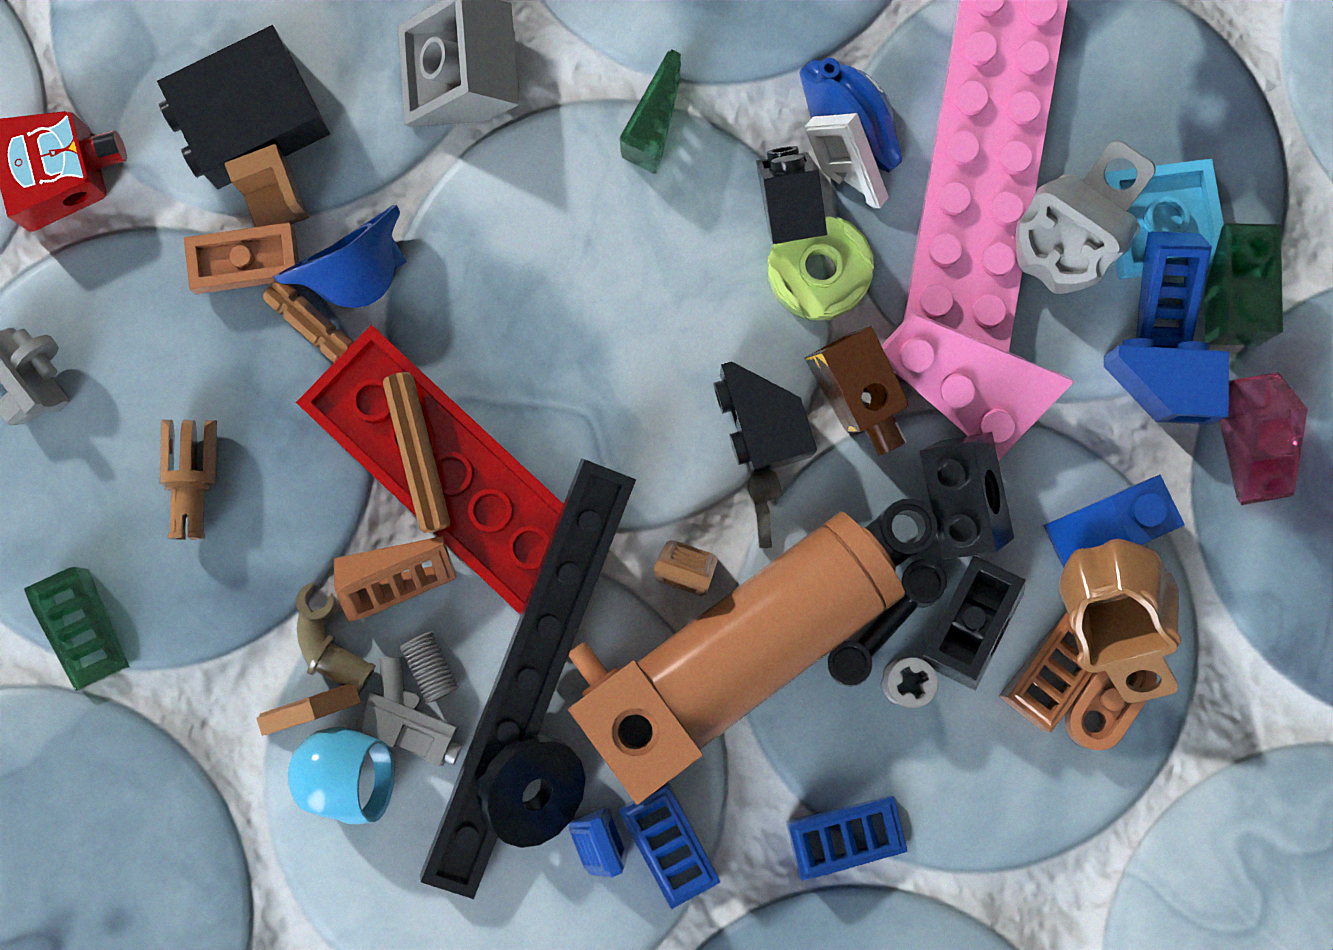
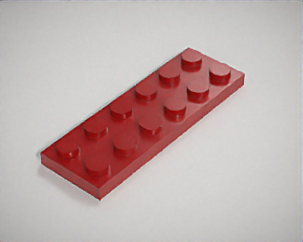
M370 325L295 403L416 516L383 386L384 378L392 374L409 372L415 380L450 518L449 527L433 533L437 537L443 536L445 544L521 615L563 503L376 328Z

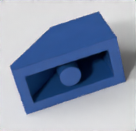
M1160 474L1043 526L1064 568L1070 555L1075 550L1097 547L1112 539H1124L1142 545L1185 526Z

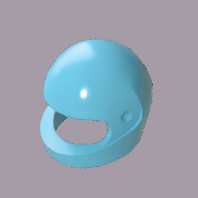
M332 727L319 730L308 736L292 754L287 773L288 786L294 802L304 811L325 818L338 819L341 822L352 825L376 822L384 815L392 796L395 774L393 755L389 746L384 741L347 727ZM369 752L374 764L375 780L371 797L366 806L361 809L359 780L364 759Z

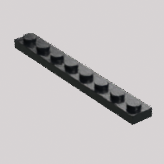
M581 458L421 870V883L474 899L498 838L482 821L480 811L483 812V800L479 797L480 782L490 762L506 745L518 739L524 742L535 738L532 735H538L636 479Z

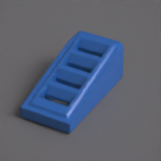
M1148 232L1143 260L1136 338L1155 340V347L1176 348L1177 343L1193 341L1212 246L1201 234ZM1167 256L1186 257V261L1166 260ZM1163 275L1184 276V283L1162 282ZM1159 298H1180L1182 303L1181 305L1158 304ZM1155 318L1180 319L1179 327L1154 326Z
M669 781L638 805L631 801L620 807L619 813L671 909L721 883ZM667 805L671 815L643 829L639 819ZM675 825L678 826L682 834L653 848L649 839ZM688 844L692 854L663 868L659 859ZM698 864L703 874L674 889L670 878Z
M894 796L786 821L798 876L801 881L908 852ZM881 812L889 842L878 845L871 815ZM860 818L867 848L859 850L856 848L850 823L851 820ZM839 824L846 853L839 855L835 854L829 826ZM818 830L824 858L814 860L808 832Z
M605 806L573 819L569 823V832L584 869L591 875L611 878L623 873L627 852L610 809H606Z

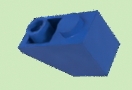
M1131 338L1123 340L1122 345L1117 346L1104 356V368L1155 422L1211 425L1228 417L1229 351L1210 350L1209 343L1200 341L1180 342L1176 344V348L1155 347V340Z

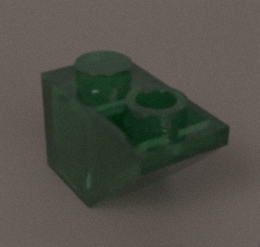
M1225 223L1222 226L1204 291L1205 342L1210 345L1259 346L1283 332L1280 224Z

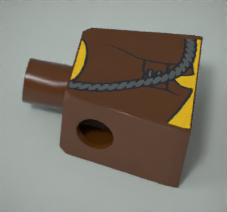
M872 326L851 332L804 357L846 432H862L865 430L878 456L884 455L907 442L894 414L909 406L908 400ZM864 389L869 392L871 397L867 408L863 405L861 399Z

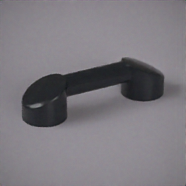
M926 559L912 562L905 569L901 580L905 591L904 597L885 610L857 642L844 641L830 652L828 656V670L831 677L837 683L853 687L865 682L872 670V657L918 607H929L940 600L947 585L946 574L940 565Z

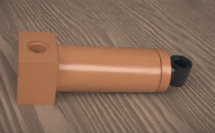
M913 498L901 499L884 509L877 519L866 527H860L845 512H838L823 523L822 527L819 526L638 662L633 660L621 670L617 666L607 672L587 643H581L570 651L569 658L590 686L581 693L584 697L569 707L568 711L636 805L702 757L701 749L870 623L883 613L885 609L887 610L903 598L905 591L895 573L896 567L909 557L926 550L935 540L938 529L937 519L932 509L924 502ZM896 515H906L915 521L918 535L913 543H904L895 537L892 531V522ZM638 714L650 721L653 733L647 742L641 745H633L623 738L621 723L629 715Z

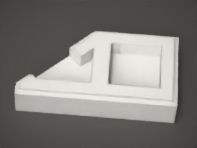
M858 113L812 117L804 128L822 173L838 184L843 180L865 195V203L873 208H881L889 196Z

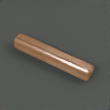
M409 372L392 374L384 378L383 386L419 529L424 533L441 531L450 526V518L415 380Z

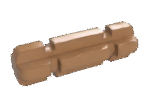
M274 281L264 292V301L280 315L283 314V318L316 348L320 347V351L334 363L354 342L340 329L335 331L336 326L303 296L299 297L300 294L290 284H279Z

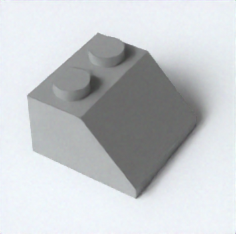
M440 0L398 25L405 126L424 127L488 121L519 105V82L517 79L512 3L502 0Z

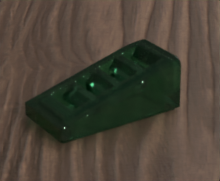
M673 49L666 53L619 137L622 158L653 174H657L661 165L681 79V54Z
M70 567L24 588L31 609L75 691L82 690L129 668L89 569ZM71 589L75 597L57 605L54 597ZM82 609L86 617L65 626L63 617ZM93 629L96 638L74 647L72 638ZM103 648L107 658L85 668L82 667L81 658Z

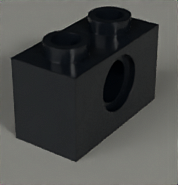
M992 432L942 440L919 451L931 508L937 519V536L943 560L994 553L1014 539Z
M973 555L923 654L924 661L928 662L936 672L976 691L1024 595L1026 580Z

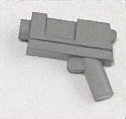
M402 657L381 658L382 695L376 692H369L365 713L356 721V727L361 730V733L382 740L390 747L399 746L425 757L424 761L438 767L443 766L444 762L454 765L462 749V744L454 741L459 727L417 710L416 707L419 705L421 698L418 694L404 691Z

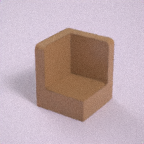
M276 144L224 163L232 184L245 198L255 227L288 222L295 224L310 218L289 161Z

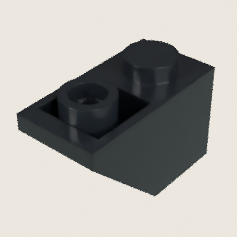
M787 146L767 151V159L756 160L768 232L772 243L778 244L827 235L819 169L809 153H799L797 146Z
M732 361L721 364V381L714 382L713 386L722 414L731 412L737 432L729 434L738 465L747 463L752 476L813 457L817 447L801 397Z

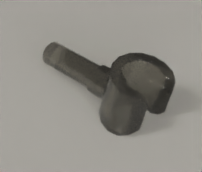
M767 470L751 476L747 483V490L757 517L759 548H772L770 510L767 502L783 496L776 472Z

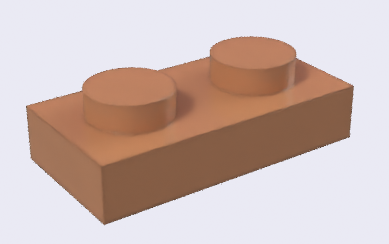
M290 222L184 237L189 289L195 294L272 284L275 281L272 277L273 275L299 262L296 231Z

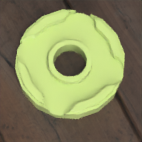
M825 217L827 235L773 244L768 256V281L775 298L790 313L807 320H832L849 313L864 299L873 278V253L866 237L851 222L839 217L837 219ZM814 255L827 256L834 263L835 274L825 280L815 279L807 272L806 261Z

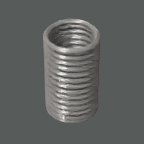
M433 632L422 634L400 647L405 659L408 660L407 664H410L411 672L414 673L413 677H416L415 681H419L417 685L422 690L421 694H424L425 703L438 700L459 687L453 678V674H450L452 670H449L447 662L444 661L445 657H442L443 653L438 648L439 645L436 644L437 640H435Z

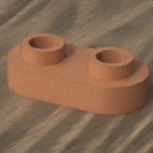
M1149 670L1135 671L1130 674L1128 684L1137 688L1152 687L1157 683V673ZM1106 671L1093 673L1065 714L1067 733L1081 747L1092 750L1112 748L1122 739L1147 700L1137 703L1125 702ZM1090 711H1095L1100 717V725L1093 732H1090L1084 724L1085 716Z

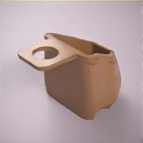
M1112 539L1097 547L1075 550L1070 555L1063 569L1059 591L1068 612L1069 622L1079 650L1077 656L1079 665L1092 673L1106 671L1121 698L1128 703H1137L1175 693L1178 690V682L1164 656L1174 653L1181 643V637L1178 633L1179 591L1175 579L1164 567L1160 555L1149 547L1124 539ZM1139 670L1153 671L1161 677L1156 685L1149 688L1133 687L1126 681L1131 673Z

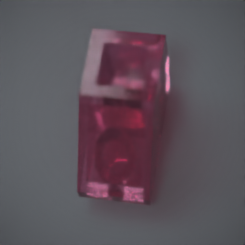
M1279 372L1229 381L1228 417L1220 421V427L1236 498L1241 505L1291 497L1295 493L1308 409Z

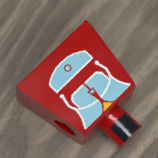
M62 111L0 118V189L8 218L29 232L41 229L104 199L107 191L101 168L127 161L124 143L116 130L92 136L89 127L73 112Z

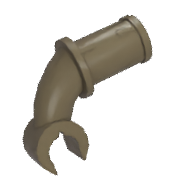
M313 582L307 584L300 589L296 597V607L299 611L296 627L297 638L302 655L309 667L307 673L314 675L318 672L342 686L351 683V686L356 685L360 695L372 676L376 665L368 663L335 644L334 636L326 635L325 621L334 614L336 609L335 596L331 593L324 607L312 611L308 606V600L315 591L316 585Z

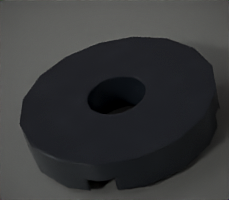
M545 734L532 735L535 738L524 742L518 739L506 745L490 762L480 782L479 797L483 800V812L480 811L483 823L504 843L519 848L538 846L559 835L573 820L583 800L586 778L581 759L561 740ZM541 779L538 793L531 800L523 802V793L526 787L534 780Z

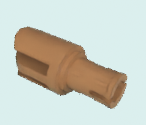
M161 419L159 484L165 486V490L171 491L170 533H168V539L186 540V518H188L187 537L191 538L190 540L205 539L204 496L206 491H210V487L216 485L217 420H205L203 471H197V428L195 420H182L179 470H174L173 420Z

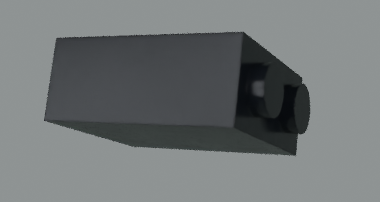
M273 25L157 80L166 99L159 103V108L173 132L176 133L181 130L188 146L181 149L186 163L196 178L204 175L218 190L232 183L224 164L225 162L276 144L286 157L330 135L287 46Z

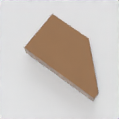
M351 683L260 713V717L256 719L261 735L264 736L360 704L361 701L356 685L351 686Z

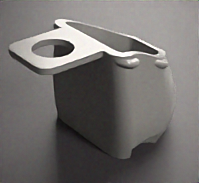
M1114 140L1107 145L1084 180L1075 175L1065 174L1039 187L1030 207L1019 220L1016 227V253L1020 269L1040 279L1051 292L1056 294L1075 292L1100 282L1110 266L1128 251L1133 239L1139 233L1140 225L1137 218L1128 210L1154 176L1156 167L1153 161L1125 142ZM1118 158L1127 159L1132 162L1137 171L1135 183L1123 190L1110 186L1105 177L1107 165L1112 160Z

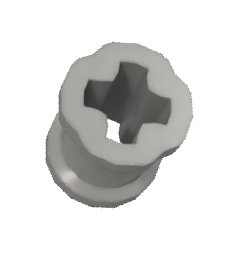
M899 658L891 661L884 668L880 686L884 696L891 703L899 704L906 708H920L934 699L938 690V678L935 670L928 662L919 658ZM902 670L906 673L919 674L920 680L914 684L917 692L916 695L898 691L897 686L903 681L900 673Z

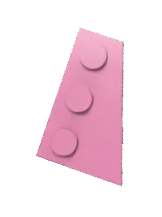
M914 312L905 319L882 345L893 371L967 436L992 432L998 461L1074 383L1066 375L1043 368L1027 361L1025 358L995 348L974 339L970 335Z

